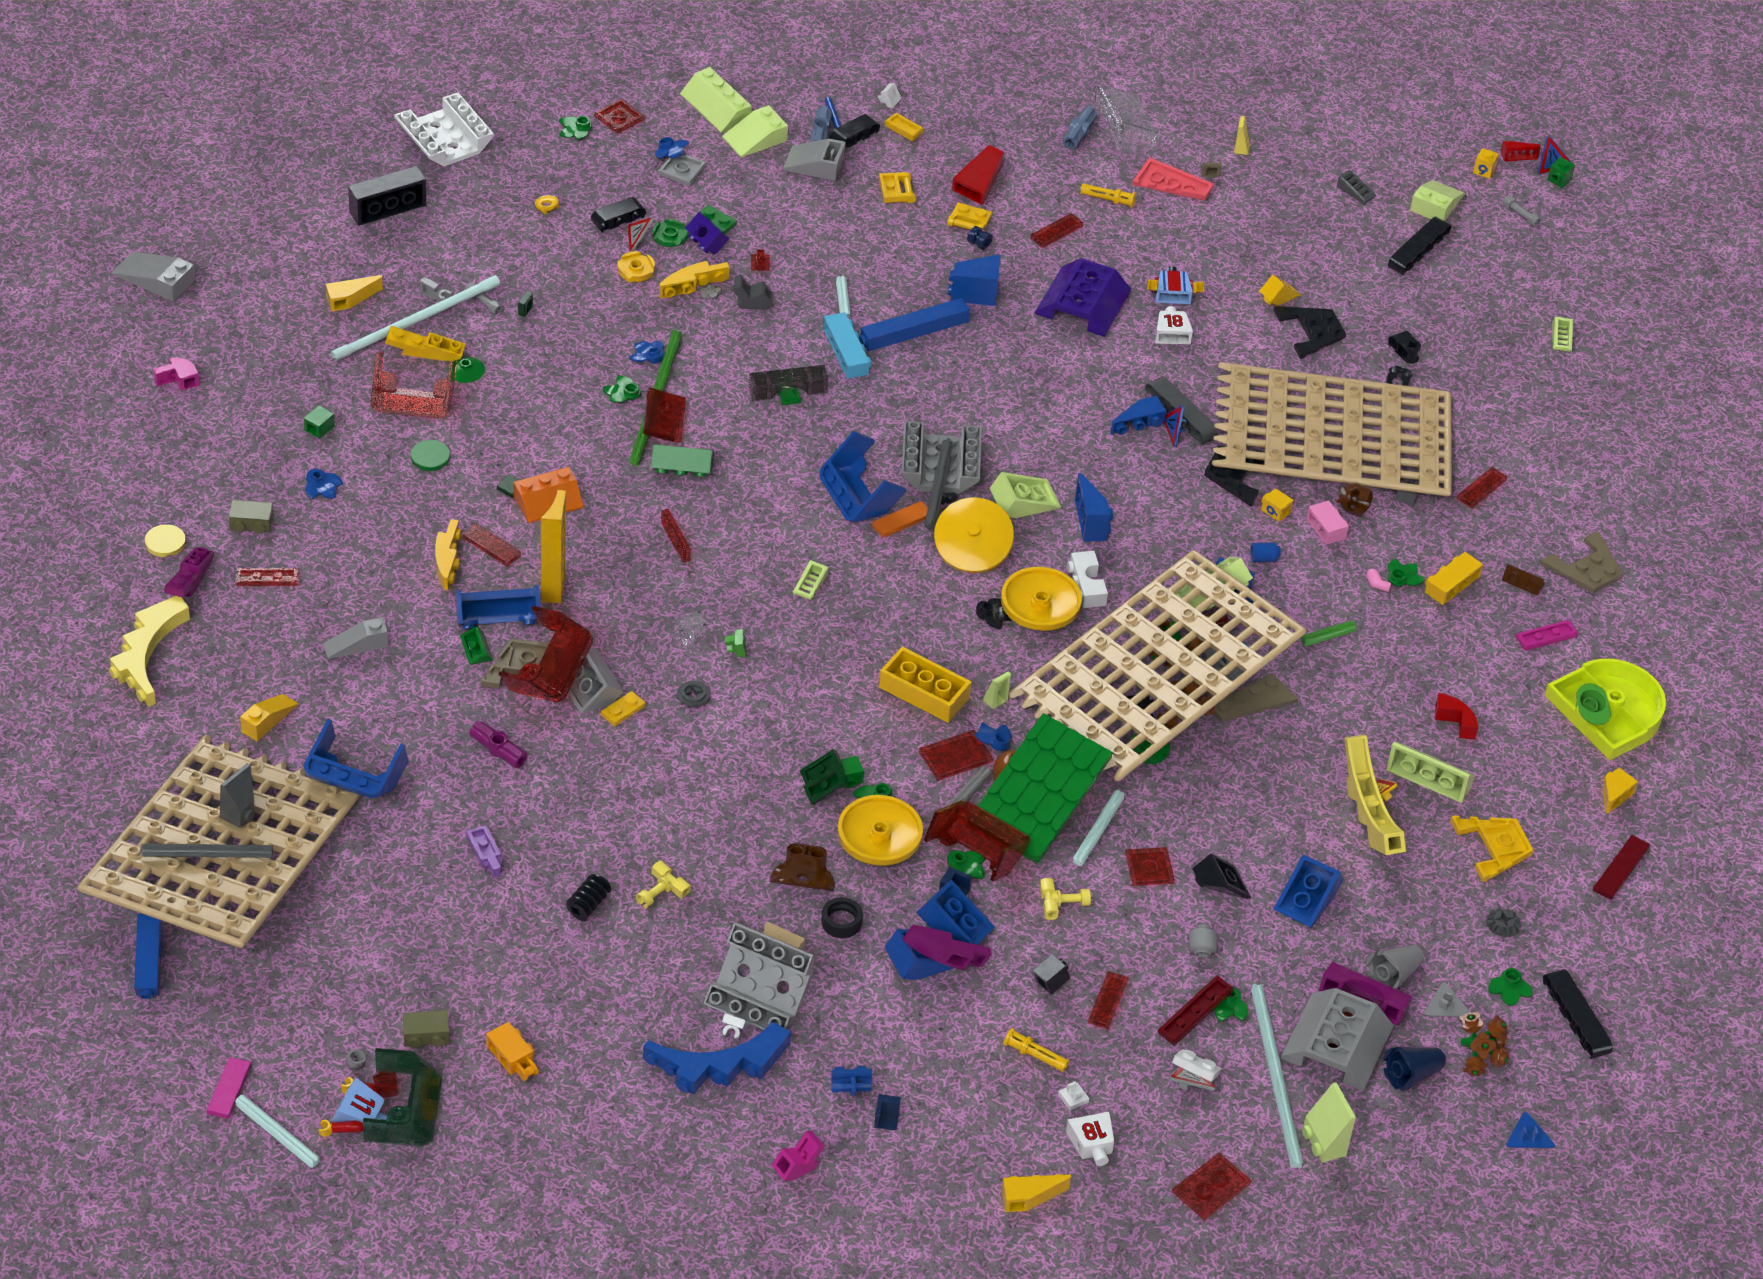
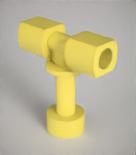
M660 860L652 866L651 874L658 879V884L649 891L642 890L636 894V900L640 905L645 902L646 904L643 907L647 909L654 903L653 898L665 890L667 893L672 891L682 899L691 892V885L682 877L675 878L671 874L672 869Z
M1052 878L1040 880L1041 898H1045L1043 904L1044 916L1047 920L1058 918V907L1061 906V903L1080 902L1081 906H1090L1091 904L1090 889H1080V893L1061 894L1060 890H1055Z

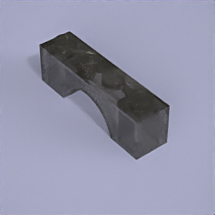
M825 365L749 373L748 389L752 402L770 400L779 391L792 387L804 390L807 395L822 394L828 391V375Z

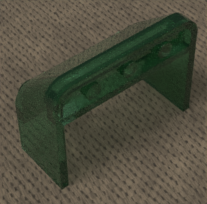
M376 1048V1072L412 1075L407 1106L392 1107L387 1113L386 1120L363 1118L364 1142L411 1146L429 1145L432 1143L435 1134L443 1084L442 1074L413 1051Z

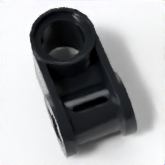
M1408 331L1400 332L1388 338L1389 347H1392L1395 350L1394 352L1405 362L1410 364L1418 362V351L1421 349V344Z

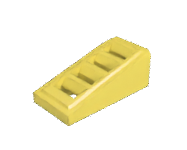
M1241 116L1234 153L1248 155L1250 149L1249 135L1245 116Z

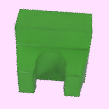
M743 629L735 630V635L725 637L727 652L737 653V657H746Z

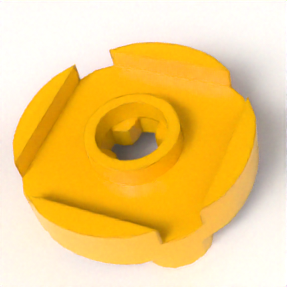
M632 251L621 256V260H618L617 270L619 275L627 282H641L653 277L655 262L648 254L646 257L641 255V252Z

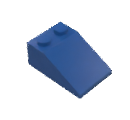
M1078 473L1075 504L1083 542L1107 541L1108 534H1111L1110 520H1113V510L1109 508L1107 499L1082 473Z
M1303 854L1273 910L1312 928L1340 888L1344 880L1341 872Z
M952 880L947 882L916 912L930 928L950 932L953 940L978 945L995 928Z
M897 929L885 945V949L902 979L919 980L953 969V967L932 960L905 943L903 937L907 933V929Z

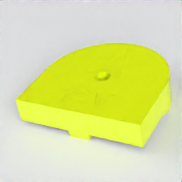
M1596 659L1583 663L1581 668L1549 683L1545 692V697L1609 760L1649 741L1659 730L1666 707L1665 694L1658 681L1643 668L1618 659ZM1584 684H1595L1606 693L1611 717L1607 723L1603 725L1591 724L1581 716L1578 707L1576 708L1577 691Z

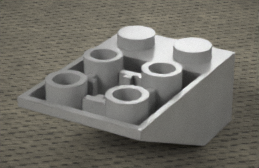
M827 138L793 145L783 170L836 181L845 159L846 142Z

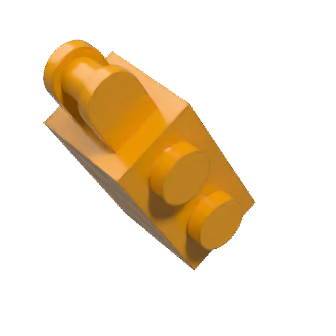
M507 1022L486 1033V1046L510 1075L517 1073L523 1081H526L532 1074L535 1076L539 1073L537 1066L533 1062L534 1049L530 1043L524 1041L518 1028H514Z

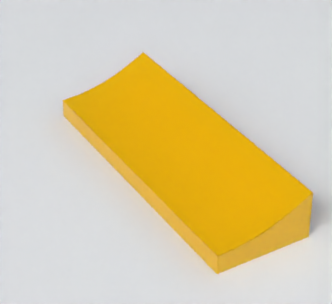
M563 490L557 491L552 506L541 517V602L561 603L566 574V491Z

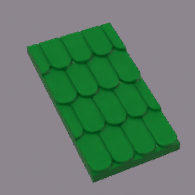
M1042 713L1025 736L1024 741L1012 755L1008 764L988 789L987 794L972 812L968 824L1038 864L1108 764L1113 752Z

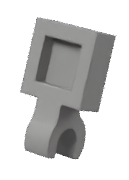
M423 277L420 280V293L431 300L440 302L445 300V297L449 298L452 296L450 290H440L439 285L427 277Z

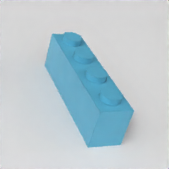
M846 312L824 316V332L846 378L869 375V368H871L870 357L866 356L865 347L860 343L858 332L854 331L853 322L848 318Z

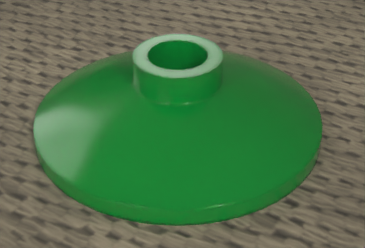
M462 356L461 359L450 361L446 371L451 379L461 383H470L477 381L484 375L485 366L477 358Z

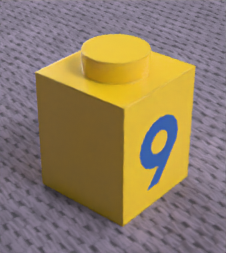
M1482 148L1476 158L1473 173L1490 179L1496 169L1499 153Z
M1275 488L1263 496L1261 510L1280 522L1292 512L1294 500Z

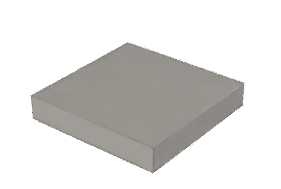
M682 154L677 158L669 157L657 171V174L690 186L707 166V162L686 154Z

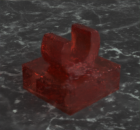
M757 249V254H751V270L770 271V254H764L762 249Z
M387 1070L378 1071L377 1075H372L373 1085L382 1098L398 1095L395 1072L388 1073Z

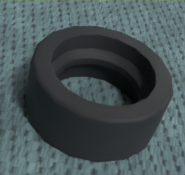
M838 897L829 900L823 906L821 916L822 928L833 937L841 939L850 938L861 929L863 919L862 908L856 901L850 898ZM836 911H846L852 914L855 920L849 924H838L833 922L829 916Z

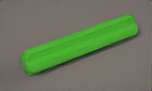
M1350 620L1308 633L1301 637V642L1307 647L1356 631V624Z

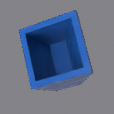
M1001 255L956 262L954 270H950L949 281L953 282L948 287V295H951V301L962 298L965 303L995 306Z

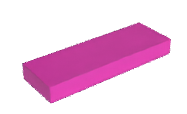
M1566 620L1517 633L1515 637L1524 651L1578 637V632L1571 622Z
M229 1057L207 1107V1114L229 1119L236 1103L235 1100L238 1098L250 1070V1061Z

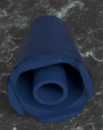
M1392 1047L1386 1051L1383 1057V1062L1386 1061L1387 1068H1384V1074L1394 1089L1405 1091L1443 1069L1446 1056L1441 1049L1435 1047Z

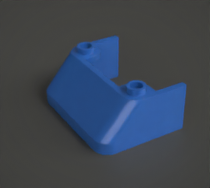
M852 431L821 467L819 476L845 519L856 523L888 513L907 490L904 487L884 480L871 495L860 476L867 467V461L863 455L875 443V440Z
M539 585L525 589L469 593L456 591L454 594L457 624L462 626V629H472L476 624L523 621V625L535 624V620L541 618Z
M327 719L304 763L306 775L315 780L368 798H377L393 791L409 762L405 745L400 744L386 773L375 776L340 764L338 758L328 752L336 735L332 720Z

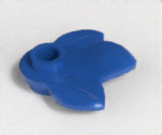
M671 137L662 138L659 141L655 155L660 159L665 156L670 158L680 157L683 154L682 148L687 146L689 142L686 140L673 141Z
M657 340L652 343L647 341L637 342L634 345L637 352L629 357L630 360L636 362L649 360L653 364L659 363L663 360L664 344Z
M311 469L306 475L308 483L306 484L305 491L311 499H314L319 494L328 499H334L336 487L343 485V481L334 473H324L320 469Z
M982 722L979 732L974 733L979 741L991 745L997 751H1005L1010 746L1009 740L1012 734L1006 725H1001L995 730Z

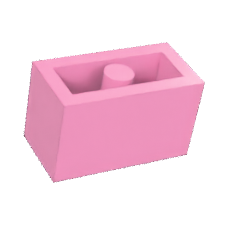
M1329 500L1309 506L1306 519L1326 545L1346 539L1349 530L1348 523L1341 517L1337 508Z

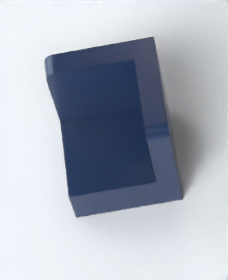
M949 867L940 880L939 890L952 880L967 896L971 890L972 876Z
M878 1094L874 1128L897 1129L901 1097Z

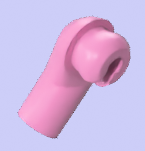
M1376 569L1368 570L1367 579L1370 586L1389 592L1391 583L1382 580Z

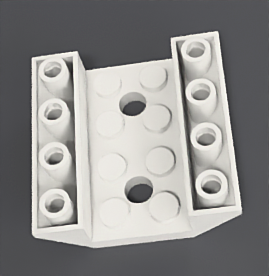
M459 93L443 97V109L417 118L411 109L394 115V118L426 156L442 166H447L480 154L494 136L490 128Z

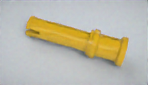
M1085 183L1082 184L1080 194L1110 200L1115 205H1128L1130 208H1133L1137 195L1136 192L1128 193L1122 191V189L1111 190Z
M1013 1027L1008 1031L1003 1045H1009L1019 1050L1022 1055L1029 1054L1060 1070L1062 1073L1069 1065L1070 1061L1034 1043L1032 1037L1021 1035Z

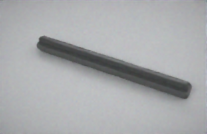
M950 438L943 440L924 523L928 530L935 529L954 445Z
M142 844L141 856L272 858L273 846Z

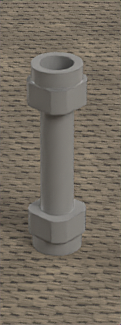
M1507 195L1503 199L1502 204L1508 209L1512 208L1526 218L1528 224L1534 227L1536 226L1535 223L1537 225L1540 224L1541 218L1535 212L1531 214L1517 204V200L1514 197Z
M469 282V283L465 286V289H464V290H466V289H468V288H470V287H473V286H475L476 284H475V283H472V282ZM483 293L475 296L494 315L498 314L496 310L498 312L502 311L503 307L498 301H492Z

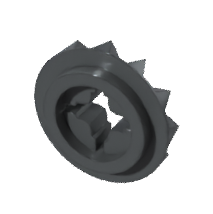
M688 681L678 688L677 699H680L681 705L687 704L688 708L690 706L698 708L699 705L705 706L706 701H709L710 690L702 682ZM691 690L697 695L696 698H693L691 695Z
M1499 907L1497 910H1491L1487 916L1486 924L1494 934L1510 937L1519 931L1521 919L1517 917L1516 912L1511 913L1509 908L1502 910ZM1501 917H1502L1505 921H1508V922H1507V926L1504 924L1503 921H1500V920H1501Z

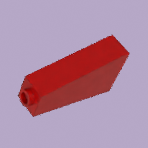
M988 145L953 177L952 191L983 205L1003 165L1004 152Z

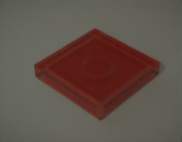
M622 98L594 113L598 120L616 134L645 120L644 115Z
M1167 847L1125 850L1132 886L1174 884L1175 879Z

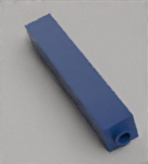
M962 298L863 326L861 327L859 341L869 352L969 322L970 308Z

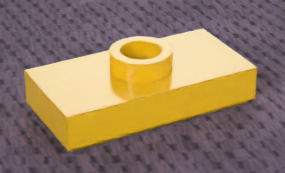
M898 113L885 120L886 127L912 142L924 133L923 127Z

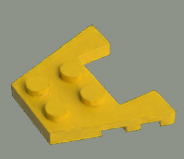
M1456 815L1451 816L1450 822L1456 834L1462 835L1478 831L1493 859L1478 862L1475 865V870L1482 883L1533 854V848L1517 819L1490 817V820H1479L1475 816H1470L1469 819H1461Z

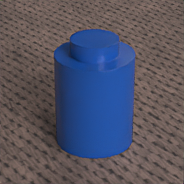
M1276 542L1251 543L1250 555L1252 562H1276L1277 558L1281 556L1280 546H1277Z

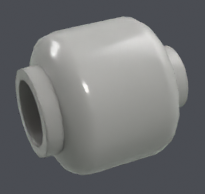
M1198 925L1197 928L1192 929L1189 933V950L1194 953L1195 957L1209 958L1217 950V932L1210 929L1209 925Z

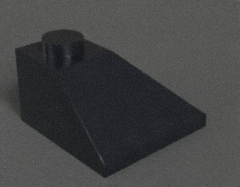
M1210 853L1192 868L1196 875L1195 880L1199 886L1245 899L1251 898L1236 867Z

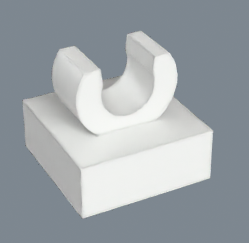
M895 83L888 84L881 92V95L878 96L879 101L885 103L890 108H893L902 98Z
M725 1013L722 1022L727 1026L723 1029V1035L727 1036L728 1032L734 1029V1039L737 1040L741 1036L740 1030L746 1031L749 1023L746 1020Z
M1074 1081L1067 1084L1066 1088L1058 1091L1059 1097L1069 1110L1089 1102V1097L1078 1082Z

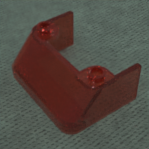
M384 351L375 353L371 406L375 411L438 419L447 415L454 391L457 360L453 359L448 362L447 378L437 380L434 392L396 388L397 379L395 375L389 371H382Z
M532 606L531 609L542 626L555 633L539 665L534 663L526 664L521 668L518 675L502 671L498 675L510 691L552 702H560L566 698L593 644V636L588 629L562 612Z
M960 800L935 811L923 841L929 842L937 838L940 843L946 846L960 843L966 848L981 854L991 862L989 868L992 870L990 880L994 882L1011 872L1028 848L1031 839L1025 833L969 801Z

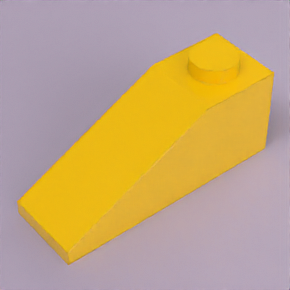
M284 694L256 703L240 716L241 732L258 742L296 708L299 703Z

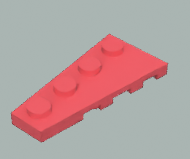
M1149 157L1133 180L1132 185L1206 200L1213 189L1214 183Z

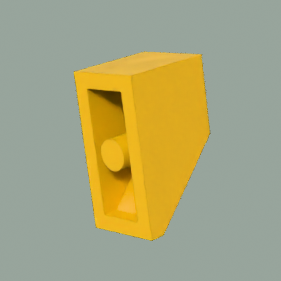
M1274 274L1259 290L1264 296L1262 299L1270 306L1272 303L1279 306L1301 295L1290 284Z
M1620 767L1613 772H1608L1603 779L1602 792L1605 812L1609 814L1635 794L1638 781Z

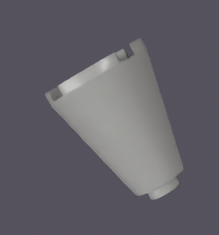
M1417 945L1376 951L1367 959L1366 968L1369 966L1370 972L1367 975L1371 979L1398 990L1423 963V951Z

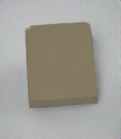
M1203 163L1200 169L1202 177H1220L1222 164Z

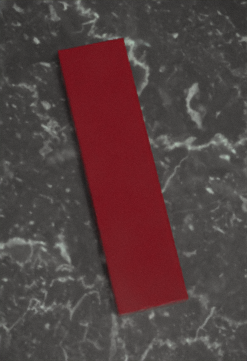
M1631 835L1597 881L1593 891L1612 900L1645 855L1650 844Z
M1216 975L1158 1029V1034L1173 1046L1176 1045L1233 992V987Z

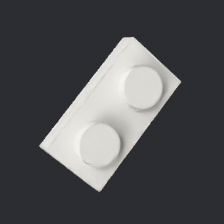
M1183 1049L1175 1055L1172 1062L1211 1082L1218 1077L1222 1069L1216 1066L1215 1062L1196 1056L1193 1051Z

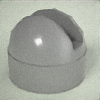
M359 1049L351 1050L347 1056L348 1066L352 1069L361 1068L366 1059L364 1052Z

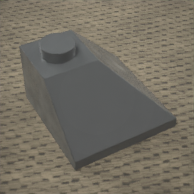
M248 763L220 785V818L239 828L250 822L255 815L251 765Z

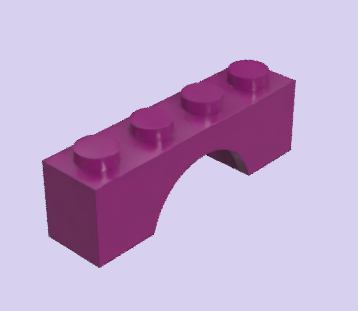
M1333 961L1324 972L1318 990L1325 991L1337 988L1373 1002L1396 1025H1399L1405 1017L1412 996Z

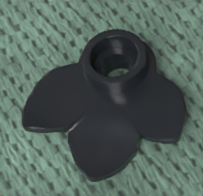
M991 598L987 602L980 601L976 605V615L980 619L986 620L987 624L991 627L1001 629L1002 621H1012L1005 613L999 598Z

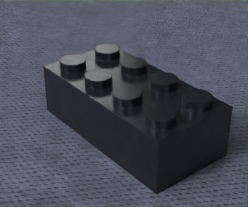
M417 166L348 186L349 213L358 226L427 206L426 179Z

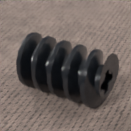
M598 874L589 875L566 902L570 914L580 921H586L588 916L592 914V910H595L597 905L601 904L602 899L607 897V893L611 892L610 883Z

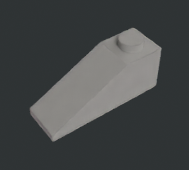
M383 617L366 620L324 642L323 646L328 659L388 647V631Z

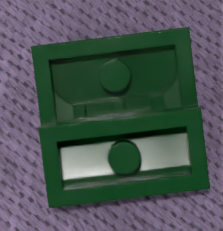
M834 749L800 770L806 784L803 787L812 805L847 784L838 752Z

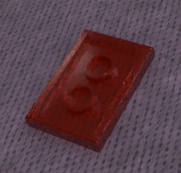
M649 387L642 434L680 443L682 440L686 397Z
M975 730L919 748V754L937 781L993 762V757L983 742L976 738Z
M1217 1153L1172 1189V1193L1205 1221L1248 1187L1252 1180L1221 1153Z

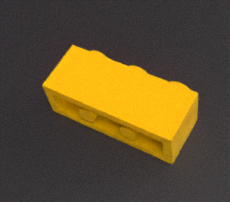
M1464 552L1460 556L1454 557L1447 566H1442L1434 576L1428 577L1425 582V593L1444 605L1481 576L1483 564Z

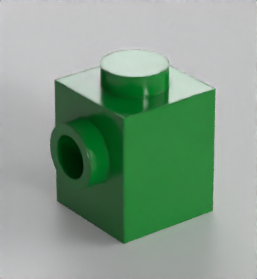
M1559 157L1550 166L1547 181L1563 188L1572 180L1575 164Z
M320 405L304 417V430L319 439L335 426L334 413Z
M858 756L841 759L847 784L841 788H852L857 784H862L864 769Z

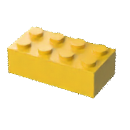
M903 646L880 670L879 688L947 723L950 722L970 698L972 681Z

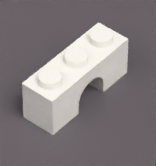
M1095 551L1071 553L1070 561L1067 562L1068 573H1072V579L1080 588L1083 608L1100 607L1107 604L1108 592L1104 580L1090 579L1097 577L1099 564Z

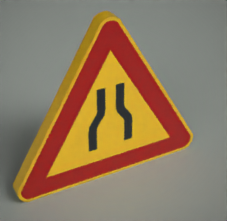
M1378 779L1376 783L1381 798L1387 802L1392 797L1389 792L1397 787V783Z

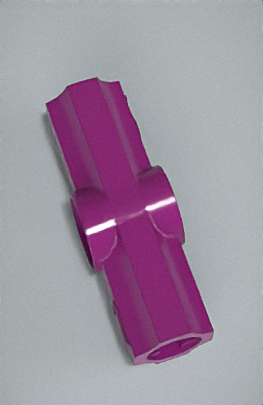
M477 721L473 724L469 735L488 748L492 756L500 757L514 768L519 769L528 759V754L510 742L505 732L495 731L482 721Z

